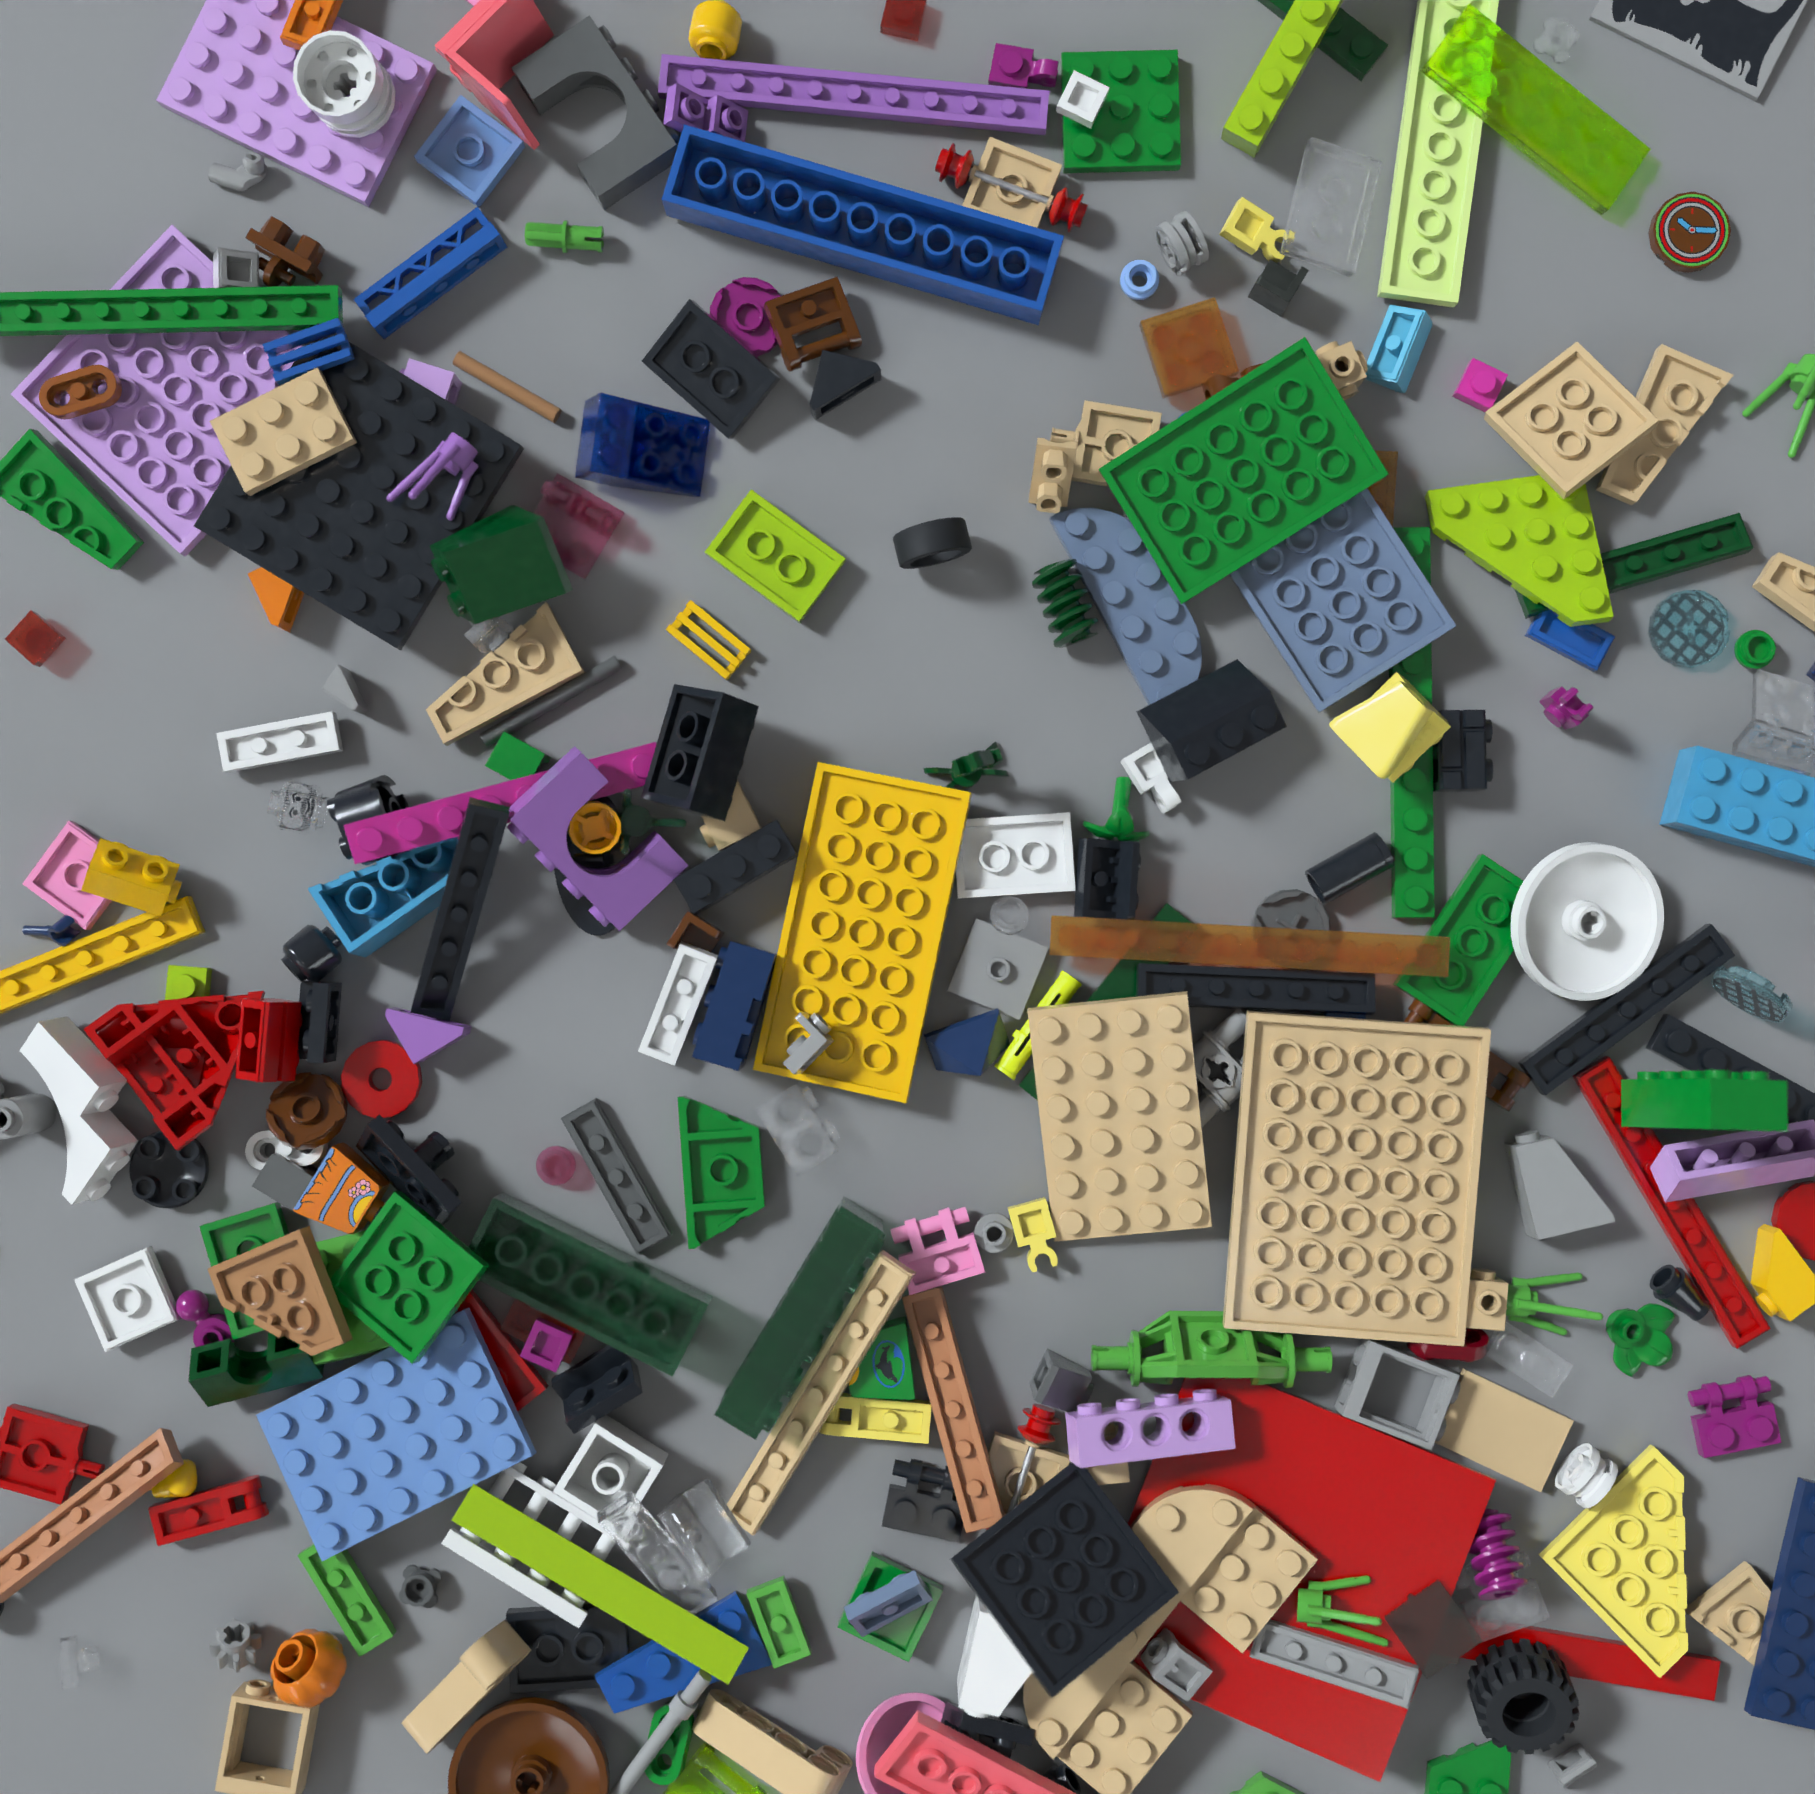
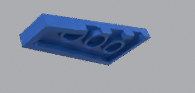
M736 1591L695 1614L697 1617L749 1647L733 1677L772 1665L769 1654ZM651 1640L597 1672L595 1679L615 1714L676 1695L678 1691L686 1689L701 1668ZM712 1676V1681L709 1684L719 1682L721 1680Z

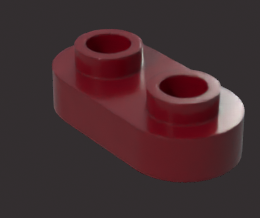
M1466 1328L1464 1346L1407 1342V1346L1417 1357L1424 1360L1451 1359L1474 1362L1485 1357L1489 1337L1482 1329Z

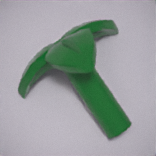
M1128 777L1116 778L1112 814L1105 826H1099L1085 820L1082 824L1092 834L1104 840H1111L1116 837L1118 841H1139L1150 836V831H1134L1133 818L1128 810L1132 780Z

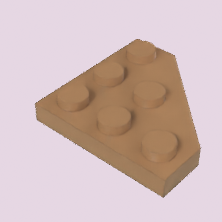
M310 1226L294 1231L207 1269L222 1307L233 1313L240 1311L255 1319L253 1324L279 1338L285 1336L300 1344V1350L311 1356L353 1339Z

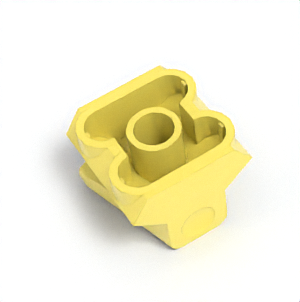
M1397 671L1369 699L1340 714L1329 723L1332 730L1379 778H1388L1392 783L1403 773L1409 771L1415 761L1427 749L1438 743L1444 733L1451 727L1448 721Z

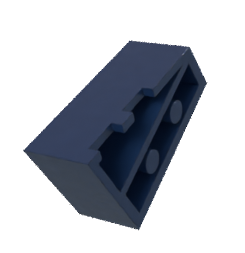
M730 941L728 948L721 947L715 969L720 970L716 985L710 984L705 998L704 1007H707L708 1010L704 1022H699L692 1043L696 1045L692 1055L693 1058L736 1071L745 1067L773 974L777 954L735 941Z

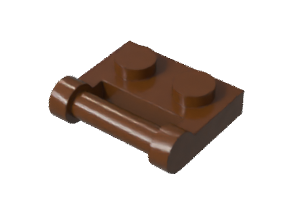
M838 276L771 299L764 304V309L781 349L784 364L789 372L801 368V363L821 357L822 350L835 352L846 347L852 350L862 346L860 332ZM839 322L842 329L841 333L796 348L793 340L794 337Z

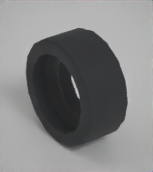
M961 517L942 518L917 524L896 533L893 537L898 563L903 569L922 568L959 558L969 553L972 549L966 521Z

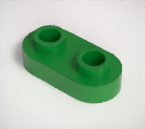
M671 1701L663 1704L653 1715L648 1739L669 1712ZM693 1713L688 1720L681 1721V1725L675 1729L644 1771L652 1782L658 1785H667L677 1779L683 1772L693 1733ZM663 1754L670 1756L672 1765H668L663 1761Z

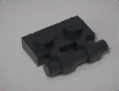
M911 1458V1461L907 1462L895 1459L892 1475L904 1477L907 1480L905 1486L889 1485L882 1527L959 1542L963 1521L957 1499L953 1497L954 1488L948 1466L945 1469L923 1465L922 1460ZM919 1481L941 1485L940 1494L919 1490Z

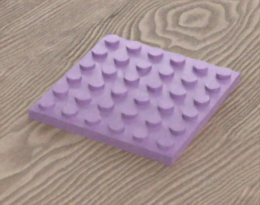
M171 225L110 290L213 288V262L175 226ZM286 330L66 335L18 385L11 395L175 550L186 557L207 535L194 527V524L231 466L210 421L280 386L275 382L273 369L268 362V354L264 351L262 344L290 334ZM301 345V346H298V347H295V348H292V349L283 351V352H281V353H278V355H281V354L287 353V352H289V351H292V350L301 348V347H303V346ZM294 362L282 365L283 370L291 368ZM87 366H105L113 371L121 380L122 393L114 405L75 418L58 419L46 412L39 401V391L45 381ZM102 383L99 386L98 394H103L107 390V383ZM69 394L61 398V406L69 402Z

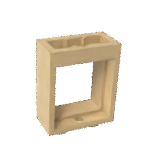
M261 1679L244 1681L231 1696L215 1791L228 1794H302L306 1786L320 1704L311 1708L290 1705L278 1698L274 1686H271L270 1682ZM250 1705L303 1714L293 1770L240 1761Z

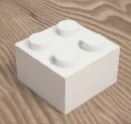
M605 1415L595 1422L553 1492L621 1534L662 1469L669 1454Z

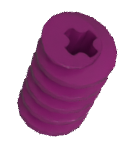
M1485 1509L1469 1550L1471 1555L1476 1556L1470 1561L1471 1568L1480 1572L1474 1577L1475 1585L1485 1588L1478 1594L1479 1599L1483 1601L1509 1598L1517 1594L1519 1588L1528 1584L1527 1579L1514 1576V1572L1524 1568L1523 1562L1510 1560V1556L1520 1552L1519 1546L1506 1544V1540L1515 1536L1516 1532L1515 1530L1502 1528V1524L1512 1519L1511 1514L1499 1513L1496 1509Z

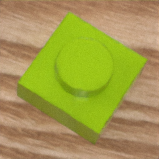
M168 965L165 1000L210 996L212 968Z

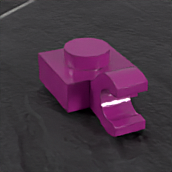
M996 43L988 85L1028 88V83H1035L1045 87H1055L1059 62L1052 59L1033 61L1034 49Z

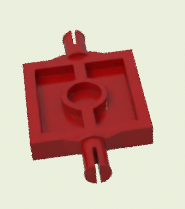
M15 1403L8 1406L2 1426L0 1427V1488L60 1505L68 1500L73 1480L77 1475L95 1479L105 1469V1464L83 1459V1445L89 1424Z

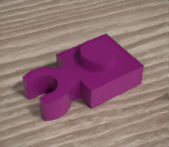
M1561 686L1549 691L1539 701L1545 708L1543 712L1546 718L1556 727L1560 728L1562 726L1565 730L1578 726L1589 716L1588 713L1593 709V706L1590 703H1583L1576 694L1579 691L1575 687H1571L1566 691Z

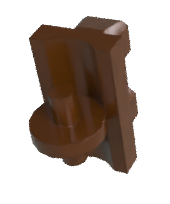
M273 216L268 219L260 232L250 228L245 237L248 241L255 244L257 251L271 258L268 261L263 257H259V269L264 271V285L273 287L279 286L283 282L292 286L296 276L289 273L288 268L318 285L323 274L317 267L321 262L325 249L319 242L306 235H302L294 251L286 248L285 245L293 230Z

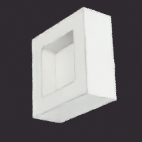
M1074 71L1057 104L1056 112L1088 128H1092L1110 87Z

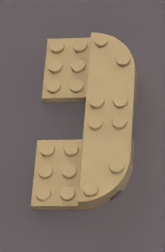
M1205 1484V1486H1180L1164 1492L1151 1501L1132 1522L1130 1528L1179 1593L1053 1698L1049 1697L1033 1673L1024 1682L1023 1702L1025 1714L1030 1728L1035 1729L1034 1736L1040 1746L1053 1760L1057 1756L1099 1794H1130L1193 1716V1711L1162 1684L1154 1680L1148 1672L1133 1660L1177 1604L1181 1601L1243 1653L1318 1560L1317 1555L1246 1497L1233 1490L1211 1484Z

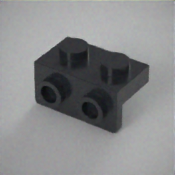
M1079 838L1074 917L1110 920L1135 919L1139 903L1137 893L1138 871L1141 866L1139 842Z

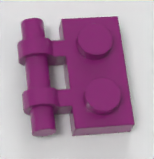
M1751 1375L1737 1377L1736 1382L1722 1385L1711 1382L1702 1384L1701 1389L1688 1391L1687 1395L1690 1405L1692 1407L1704 1405L1706 1412L1691 1416L1698 1455L1703 1458H1709L1782 1443L1774 1404L1769 1401L1757 1402L1756 1399L1758 1394L1771 1391V1383L1767 1376L1752 1378ZM1739 1398L1740 1406L1722 1409L1723 1401Z

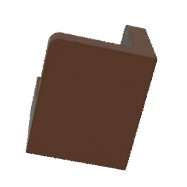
M687 911L666 945L678 950L681 941L712 953L725 932L697 914Z

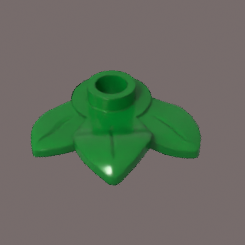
M1648 1303L1637 1311L1629 1308L1616 1310L1608 1317L1606 1331L1611 1341L1615 1344L1613 1360L1621 1372L1632 1377L1638 1371L1642 1362L1651 1366H1662L1671 1360L1673 1346L1670 1338L1664 1332L1674 1321V1313L1662 1305Z

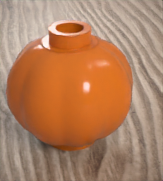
M316 1629L301 1630L290 1639L285 1640L278 1648L276 1657L273 1659L270 1667L274 1690L278 1698L290 1705L311 1708L321 1704L326 1698L331 1697L338 1690L347 1668V1661L343 1654L344 1650L340 1640L327 1631H318Z

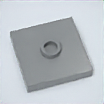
M976 918L947 991L993 1010L998 1008L999 1012L1020 1020L1049 947Z

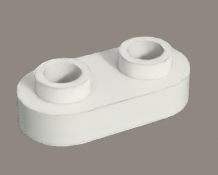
M270 1130L260 1131L248 1140L245 1147V1155L252 1167L262 1170L269 1159L264 1149L268 1143H271L275 1147V1153L282 1155L298 1166L316 1164L324 1158L328 1150V1143L308 1153L305 1150H297L283 1145Z

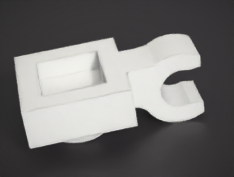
M1152 743L1122 759L1121 764L1140 795L1151 789L1154 800L1163 814L1181 803L1180 797L1168 781V777Z

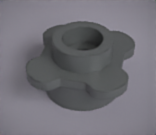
M414 1564L407 1566L403 1571L405 1581L399 1592L400 1601L411 1606L432 1608L438 1601L436 1589L437 1584L442 1580L441 1572L435 1568L429 1571L422 1570ZM422 1583L424 1585V1589H418L417 1584Z

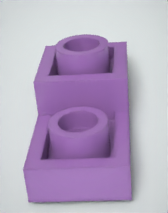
M678 83L668 88L663 125L682 133L685 124L745 142L748 120L747 109L718 94L710 99H706Z

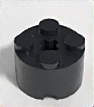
M381 775L338 791L335 798L327 801L329 814L337 822L342 835L339 838L340 849L348 860L353 857L344 830V824L409 807L403 794L395 796L390 786L396 784L386 775ZM399 852V853H396V854L388 855V856L381 857V858H377V859H374V860L362 862V864H363V865H370V864L376 863V861H379V860L384 859V858H386V857L395 856V855L400 854V853H403V852Z

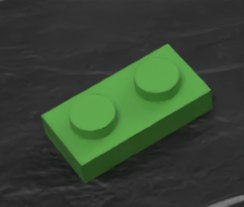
M785 1576L747 1589L746 1595L773 1668L775 1669L810 1656L812 1649Z

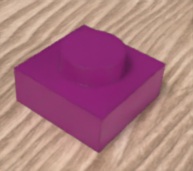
M538 1317L535 1320L520 1357L553 1372H557L575 1333Z

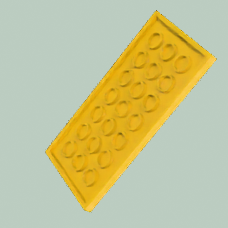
M817 762L753 1070L908 1103L969 812L971 792ZM800 1012H807L810 1016L816 1012L831 1027L828 1034L835 1041L802 1074L794 1075L783 1064L790 1056L786 1051L800 1036L804 1035L808 1038L811 1035L795 1017Z

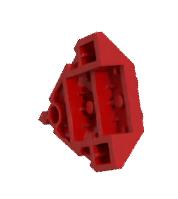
M254 991L248 992V995L227 997L223 994L160 1000L158 1003L134 1005L133 1003L119 1004L83 1030L103 1056L127 1079V1083L153 1115V1121L173 1147L179 1151L212 1127L236 1068L242 998H264L265 992Z

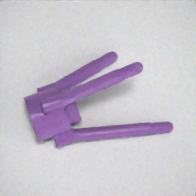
M452 432L446 441L442 440L436 450L387 495V501H394L424 473L425 475L409 492L411 499H415L443 468L454 476L459 471H462L463 474L447 513V519L453 520L470 478L479 467L473 462L478 451L462 437Z

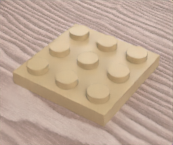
M1575 342L1487 410L1484 420L1563 499L1567 498L1656 429L1659 422L1638 399L1578 342Z

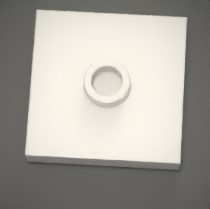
M152 1246L74 1279L105 1352L181 1319L176 1311L175 1299Z

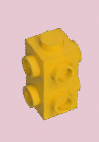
M100 838L88 867L81 891L161 916L166 902L175 904L182 882L175 880L180 864L168 861L162 856L150 855L129 848L123 843L111 842Z

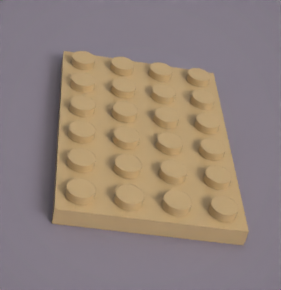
M1187 991L1028 1008L1027 1013L1051 1219L1056 1233L1054 1242L1212 1227Z

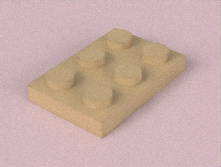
M318 367L210 421L244 492L249 496L357 443L322 371Z

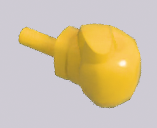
M183 1459V1465L150 1489L155 1498H177L191 1495L197 1486L195 1462Z

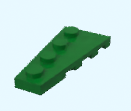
M29 428L1 459L0 496L16 509L24 511L40 521L41 525L70 540L71 544L110 569L119 570L144 544V541L38 430Z

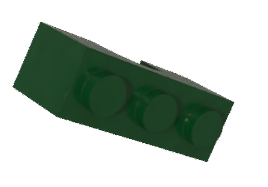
M268 1332L267 1349L259 1352L240 1350L231 1339L191 1348L188 1382L207 1407L323 1378L324 1364L315 1365L313 1356L299 1349L300 1344L285 1336L279 1338Z

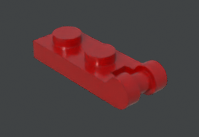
M253 1475L236 1482L195 1492L187 1497H177L152 1504L148 1507L157 1545L169 1544L267 1516L269 1514L268 1506L265 1501L262 1502L259 1489L262 1488L260 1476ZM243 1495L246 1507L236 1510L233 1497Z

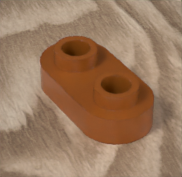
M91 365L45 381L39 391V401L43 409L54 417L63 420L71 419L114 405L121 396L122 383L120 378L107 367ZM102 383H107V390L103 394H98L99 386ZM69 394V402L61 406V398Z

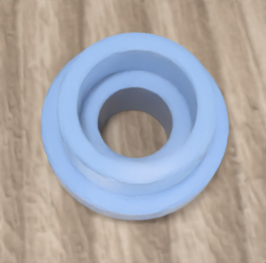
M1134 260L1128 263L1120 276L1121 289L1128 297L1134 300H1144L1151 297L1159 285L1157 269L1153 264L1145 260ZM1142 276L1146 280V284L1138 287L1134 285L1132 278Z

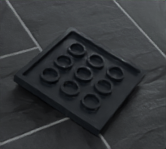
M1070 1463L950 1559L1050 1698L1056 1696L1179 1593L1087 1469L1079 1468L1073 1463Z

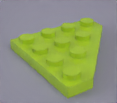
M1540 475L1427 491L1425 501L1433 534L1443 541L1448 539L1466 552L1465 556L1490 573L1493 570L1512 583V588L1534 603H1542L1558 614L1557 618L1569 627L1609 622L1614 617L1586 483L1565 499Z

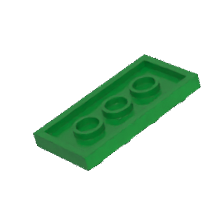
M1478 854L1393 985L1431 1008L1436 1014L1451 1024L1464 1026L1514 951L1511 939V914L1516 895L1524 881L1484 854Z

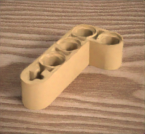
M506 1619L479 1638L459 1658L461 1662L401 1724L425 1753H430L531 1652V1649Z
M719 1689L710 1690L692 1726L693 1732L698 1737L782 1794H838L853 1765L851 1758L839 1749L824 1745L815 1751L743 1702Z

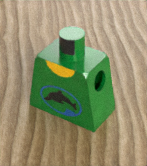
M906 1316L886 1321L849 1382L851 1397L915 1399Z

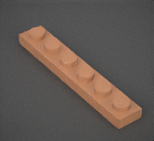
M940 1286L902 1297L965 1532L969 1533L989 1528L1004 1517L1005 1513L943 1288Z
M164 1428L157 1430L0 1551V1603H3L184 1464L171 1430Z

